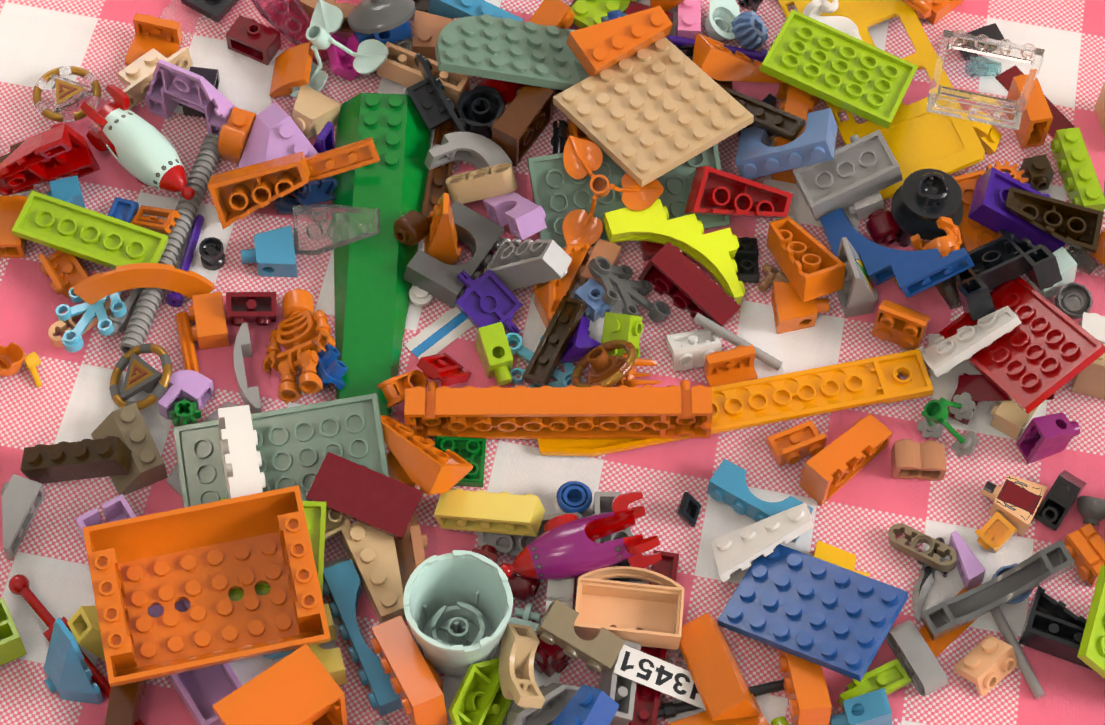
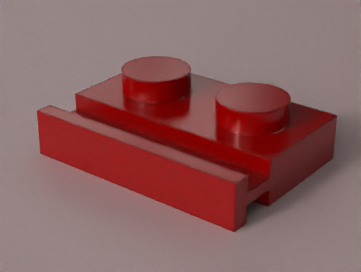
M446 353L421 357L416 365L423 370V374L431 380L440 379L442 386L467 382L472 374L469 371H462L463 366Z

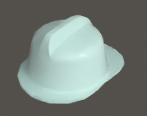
M710 0L709 14L705 19L704 27L712 39L717 41L735 39L731 22L740 14L736 0Z

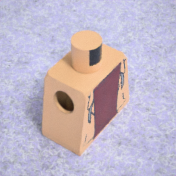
M1009 475L1006 477L1002 487L987 481L981 495L994 500L989 512L991 516L998 511L1017 529L1016 533L1024 537L1048 487Z

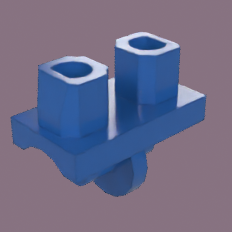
M327 344L325 346L326 352L321 350V352L317 353L319 361L316 365V375L322 380L323 388L328 383H333L337 389L341 390L345 386L342 377L348 371V368L342 361L337 359L340 356L338 349Z

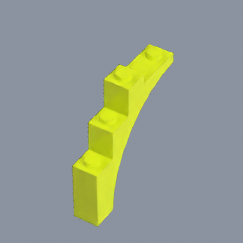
M657 199L652 206L643 211H633L626 207L604 214L603 225L610 243L649 241L665 245L669 241L673 246H677L682 252L703 265L714 276L724 292L732 296L737 304L741 303L745 295V287L743 282L738 280L736 274L738 272L737 264L732 259L739 248L737 236L732 235L730 227L704 234L703 224L701 220L697 221L695 213L669 220L667 207L662 206L660 199Z

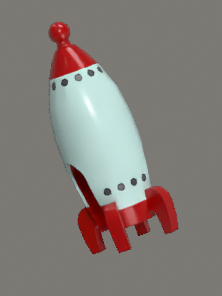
M113 84L107 85L105 90L113 97L115 102L105 105L98 112L87 102L84 101L80 106L81 110L101 127V130L97 133L91 130L86 135L90 143L97 150L102 152L109 150L118 163L143 185L168 192H182V197L185 200H192L195 197V190L192 187H187L185 170L176 150L154 126L128 109L130 100L124 91Z

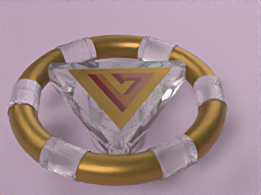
M62 66L48 71L38 79L33 89V103L39 113L47 119L63 123L75 122L85 118L87 115L82 110L62 114L60 112L63 110H75L79 105V101L92 93L93 95L88 104L95 110L101 99V86L98 79L88 70L76 66ZM60 76H81L91 87ZM50 80L52 83L53 111L49 110L41 99V93Z

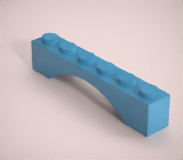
M352 559L324 569L323 594L324 596L328 594L332 601L329 603L331 613L334 618L338 617L341 625H338L343 640L348 639L351 646L348 648L350 658L353 663L358 662L361 670L357 672L362 686L367 685L370 691L367 694L372 709H378L381 717L403 707L398 694H395L392 688L389 674L384 673L380 659L367 646L359 631L356 613L358 601L362 593L361 580Z

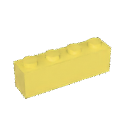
M454 488L440 494L434 516L441 529L537 537L545 509L539 497L532 494L516 495L508 492L491 493L484 490L466 491Z

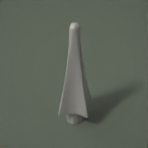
M136 288L124 301L127 309L124 316L115 317L111 314L108 317L114 326V331L110 335L115 336L119 330L123 333L125 332L143 288Z

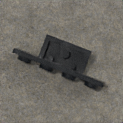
M421 53L416 54L414 61L424 80L408 87L405 92L427 130L430 131L449 121L455 132H466L467 126L461 117L458 118L454 112L456 108L450 97L446 98L442 91L444 87L441 80L433 76L430 61L427 57L423 58Z

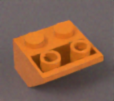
M884 299L879 306L871 335L877 336L883 341L898 344L904 349L915 350L920 346L931 316Z

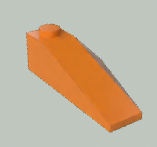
M381 415L384 442L409 478L420 486V490L427 495L446 493L472 470L473 465L449 449L443 452L433 446L435 441L413 435V429L388 415Z

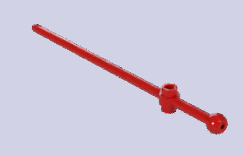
M19 574L13 576L9 581L10 591L15 595H21L49 629L42 634L50 642L56 619L29 589L28 578ZM62 617L61 620L67 626L69 631H71L67 623L68 620L65 617ZM81 650L84 656L83 660L93 675L91 676L92 680L109 699L111 689L109 682ZM139 719V722H135V725H144V723Z

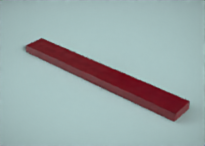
M654 550L653 554L660 552L662 559L651 565V571L660 573L676 582L679 554ZM641 646L640 651L665 661L667 649ZM637 683L633 719L629 722V725L657 724L660 691Z

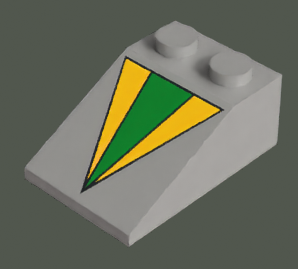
M846 237L841 238L837 258L846 264L843 289L836 291L844 316L847 318L873 313L875 304L878 302L877 291L875 288H872L871 278L868 276L857 251Z

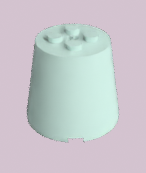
M452 550V553L431 556L413 571L405 586L403 605L407 622L424 659L430 661L434 670L448 676L460 677L465 676L470 664L493 658L512 614L513 594L506 574L492 560L472 551Z

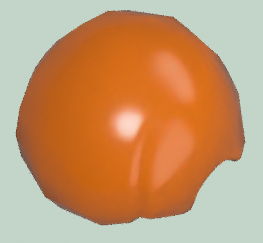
M11 342L8 346L0 345V377L14 376L22 366L25 353L23 348L14 342Z

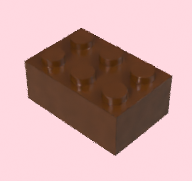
M526 84L525 86H520L515 99L506 104L501 117H497L492 123L491 140L505 151L514 167L518 165L552 120L554 91L549 88Z

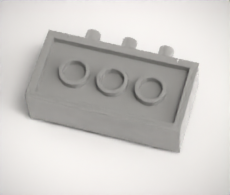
M880 130L862 138H859L858 135H853L850 137L851 143L839 149L835 145L833 160L793 170L796 184L816 221L839 208H845L903 180L900 166Z

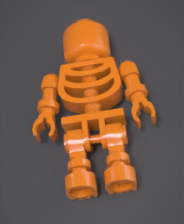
M300 288L290 290L283 296L282 315L285 320L279 322L278 329L271 331L269 336L270 345L266 349L267 356L262 364L263 370L270 374L271 367L275 371L280 372L282 377L281 384L278 386V398L286 404L289 402L294 403V401H298V398H302L301 391L310 395V393L315 394V392H319V389H323L322 380L316 375V365L319 361L317 353L320 352V348L326 352L325 344L327 342L332 347L335 345V341L330 335L331 329L329 324H327L328 318L326 313L322 310H317L314 313V297L308 291ZM280 344L286 349V351L281 352ZM300 367H301V368H302V370H301V374H302V375H300V377H299V386H298V385L296 384L295 375H296V373L299 371V369H300Z

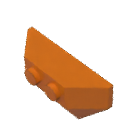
M572 244L562 248L572 258L567 274L561 279L533 286L532 293L535 294L534 304L546 329L563 296L570 297L579 279L577 277L582 264L586 265L588 261L587 254L590 244Z

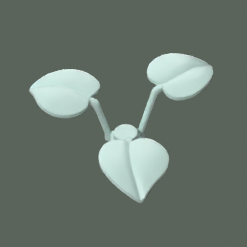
M318 0L311 18L310 27L306 31V38L313 44L311 49L314 51L318 65L315 63L311 65L309 84L307 86L318 92L323 89L328 78L327 73L321 70L323 64L318 49L325 50L330 47L331 43L351 56L356 57L353 61V67L358 73L364 75L376 71L385 62L389 54L388 48L382 42L375 39L361 42L357 52L351 51L334 40L330 34L340 29L344 15L337 6L323 0ZM300 86L293 87L292 94L289 95L297 98Z

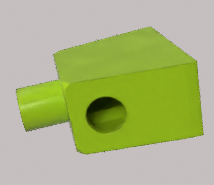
M502 322L478 328L475 346L486 376L488 378L496 377L498 386L511 383L510 371L512 370L514 360Z

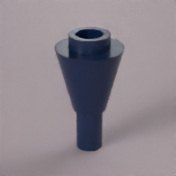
M289 194L277 198L274 204V209L278 210L277 214L305 213L317 216L319 207L313 205L302 206L295 197Z

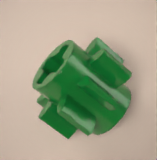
M186 398L178 403L174 402L175 411H169V417L173 420L174 427L197 423L196 419L202 418L201 410L197 409V402L191 403Z

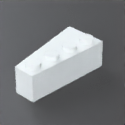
M249 405L219 408V443L229 499L263 492L262 488H266L264 472L259 470V467L262 466L260 451H256L258 438L256 430H253Z

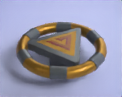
M145 343L135 346L120 358L113 369L109 387L111 397L118 407L123 408L136 402L140 411L160 399L166 391L172 375V362L167 351L157 344ZM142 353H155L158 355L163 368L162 374L138 355ZM128 366L125 381L121 392L119 387L120 377L122 372ZM141 391L151 393L141 401H126Z

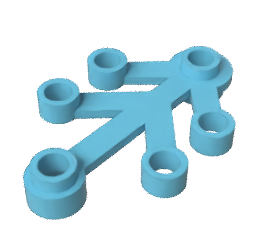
M73 287L70 288L68 292L70 300L74 303L83 301L78 295L74 296ZM122 291L106 296L93 305L84 302L69 307L67 304L57 306L55 312L60 321H67L73 316L84 313L74 329L66 331L62 337V343L66 351L73 353L82 349L84 346L82 334L96 315L99 321L97 327L100 334L107 336L113 333L114 326L112 321L108 319L104 303L110 298L112 302L110 309L113 316H124L127 309L119 296Z
M517 333L506 334L509 345H516V347H510L512 355L517 354L530 362L534 353L522 346L521 336ZM561 358L560 362L564 364L565 373L556 368L552 375V378L556 381L549 382L547 386L566 387L568 384H572L573 362L565 363ZM513 368L510 371L511 383L515 385L522 384L524 382L522 376L526 369ZM519 374L521 377L514 378L513 375ZM530 384V388L541 387L538 385Z

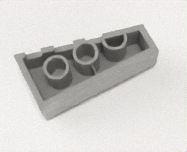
M504 238L482 274L490 269L509 290H516L563 278L568 272V266L572 258L554 240L537 239L533 242L531 239H525L522 242L519 238H514L512 241L509 238Z

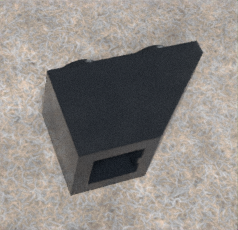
M1064 470L1057 477L1033 518L1056 531L1087 483Z

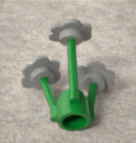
M964 392L961 395H955L953 397L954 402L947 401L943 397L939 401H929L925 405L924 411L921 412L923 420L917 424V429L922 432L923 437L938 439L942 436V430L946 428L957 439L952 444V449L956 452V455L958 457L964 454L966 456L971 455L974 452V447L979 443L976 433L969 431L966 434H959L946 421L949 411L955 414L957 420L972 418V409L975 408L976 404L972 401L971 394Z

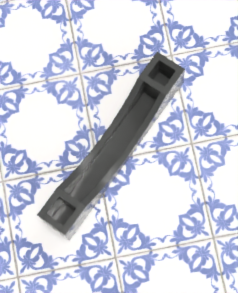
M1060 540L1035 553L999 576L921 612L920 619L934 641L1071 570L1075 561L1063 541Z

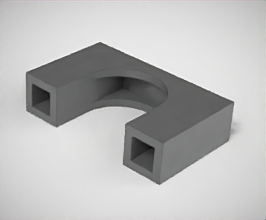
M456 200L451 205L457 240L469 249L472 259L461 265H449L419 249L407 265L404 280L453 308L455 307L454 302L463 294L466 288L456 276L465 270L473 280L480 278L481 269L487 267L493 257V252L497 250L503 240L502 237L505 228Z

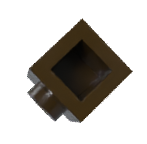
M1046 154L1023 159L1020 170L1025 172L1022 178H1028L1031 188L1036 191L1048 189L1054 171Z

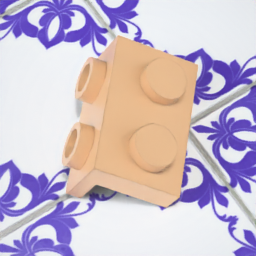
M989 634L961 659L954 668L956 674L976 684L978 694L985 696L1004 677L1011 673L1018 664L1013 646Z

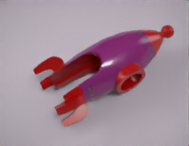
M637 491L616 496L611 504L612 512L594 514L583 518H578L574 514H564L552 518L544 525V533L529 543L517 555L511 565L503 563L499 567L506 574L507 578L511 577L512 573H517L526 578L560 581L578 578L590 571L611 567L626 559L632 567L645 568L660 561L662 557L660 552L649 555L641 554L660 545L657 535L643 539V535L639 534L603 543L595 542L597 539L636 525L635 519L646 515L643 506L627 509L629 504L644 498L642 492Z

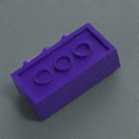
M993 167L977 180L968 218L998 234V230L1004 229L1014 233L1015 238L1031 240V244L1035 246L1042 244L1052 253L1065 246L1063 241L1005 209L1009 187L1051 198L1049 194H1042L1031 188L1029 183H1021L1012 178L1010 173L1001 172Z

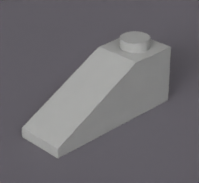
M15 474L12 475L9 482L3 485L1 491L3 549L7 559L11 561L45 497L42 483Z

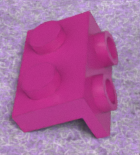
M336 33L330 34L334 40L351 51L357 52L359 43L355 35L345 39ZM331 43L330 47L326 49L331 72L350 82L361 74L353 67V61L356 57L351 56Z

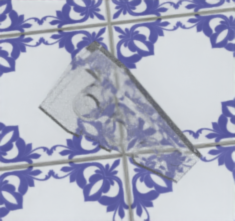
M325 203L293 206L295 254L318 255L379 234L380 209Z

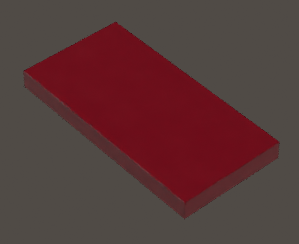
M328 452L306 496V500L326 502L327 509L402 540L423 496V491Z

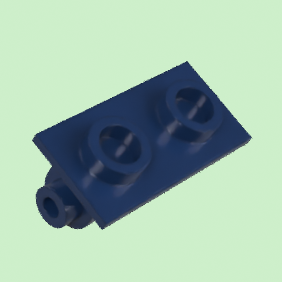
M333 177L320 179V181H309L291 193L302 206L336 200L332 192L337 186V180Z

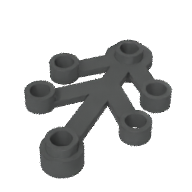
M597 256L588 263L590 273L600 280L605 293L602 295V299L606 304L614 305L620 295L625 306L622 314L638 315L639 311L633 304V299L649 311L648 316L655 323L663 322L670 315V308L667 304L660 300L651 303L643 297L651 292L652 285L647 280H629L633 275L630 267L626 265L613 266L602 256ZM612 284L615 285L618 293L613 289Z

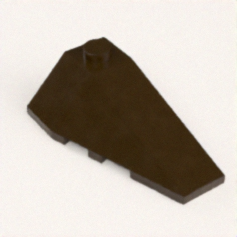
M1009 187L1005 209L1071 247L1096 253L1104 212Z

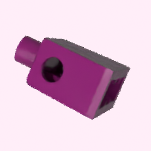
M1062 412L1035 417L1031 420L1016 445L1027 464L1063 451L1070 440L1080 434V426L1076 421L1069 422L1066 415Z

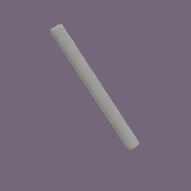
M698 312L693 319L695 323L736 347L752 345ZM754 346L756 351L755 358L778 371L783 362Z
M1000 607L990 611L1006 643L1013 646L1017 664L1035 699L1043 697L1045 693Z

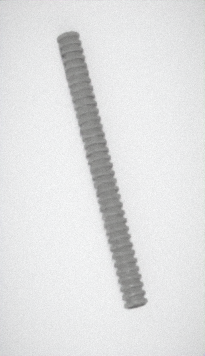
M209 133L204 138L205 140L202 143L187 181V187H192L195 190V197L192 200H185L181 194L178 205L175 208L181 216L179 219H174L176 222L174 227H169L171 233L169 235L166 234L169 241L158 262L160 264L173 266L177 264L179 254L182 252L184 242L197 215L196 212L199 210L210 177L213 175V171L220 158L218 152L219 135ZM143 288V291H141L138 303L135 305V310L132 313L133 316H131L127 329L124 332L125 335H123L122 341L119 344V348L124 353L135 346L144 344L143 342L146 340L152 325L151 323L157 313L156 310L159 308L166 289Z

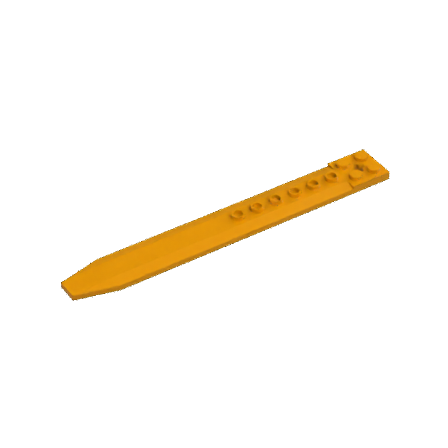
M920 349L712 387L713 415L711 434L884 402L888 404L933 395L934 389ZM898 373H902L903 376H908V378L900 380L897 378ZM680 435V438L649 439L537 438L540 455L593 457L690 439V435Z

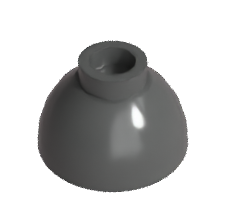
M1080 496L1077 498V508L1084 518L1083 523H1091V525L1098 526L1099 521L1105 519V500L1090 496Z

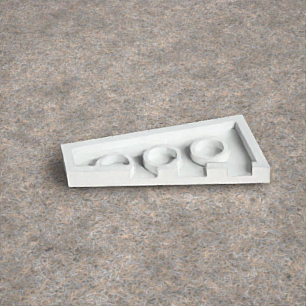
M1006 306L978 319V324L975 326L965 325L957 329V334L947 339L942 336L934 340V345L926 349L922 345L916 349H920L924 363L938 378L942 374L948 373L962 361L971 358L973 354L982 348L991 345L999 337L1011 332L1016 326L1021 324L1018 316Z
M805 502L710 540L722 582L724 583L731 578L730 574L739 568L743 571L750 567V562L763 554L766 557L774 552L773 550L778 544L782 542L787 544L815 527L807 503Z

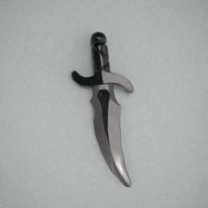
M941 537L936 538V540H938V541H940V542H942V543L945 544V541H944L943 538H941ZM917 560L923 567L919 570V577L913 587L912 604L916 620L920 622L925 599L935 582L934 573L937 569ZM941 572L943 577H947V572Z

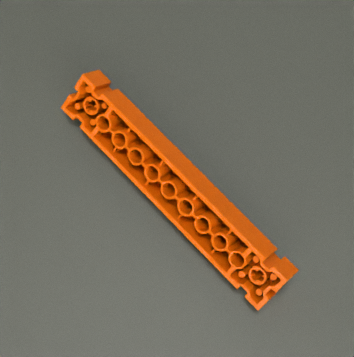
M688 380L680 381V387L677 385H669L667 387H653L651 385H644L642 387H628L625 385L602 387L595 385L591 387L541 386L539 388H527L525 386H516L514 388H501L499 386H491L489 388H476L473 386L450 388L447 386L438 387L437 382L430 381L428 383V391L421 386L405 388L404 404L405 425L414 430L413 435L421 436L425 439L428 436L486 439L680 438V435H690V438H711L713 415L712 387L695 385L690 390V382Z

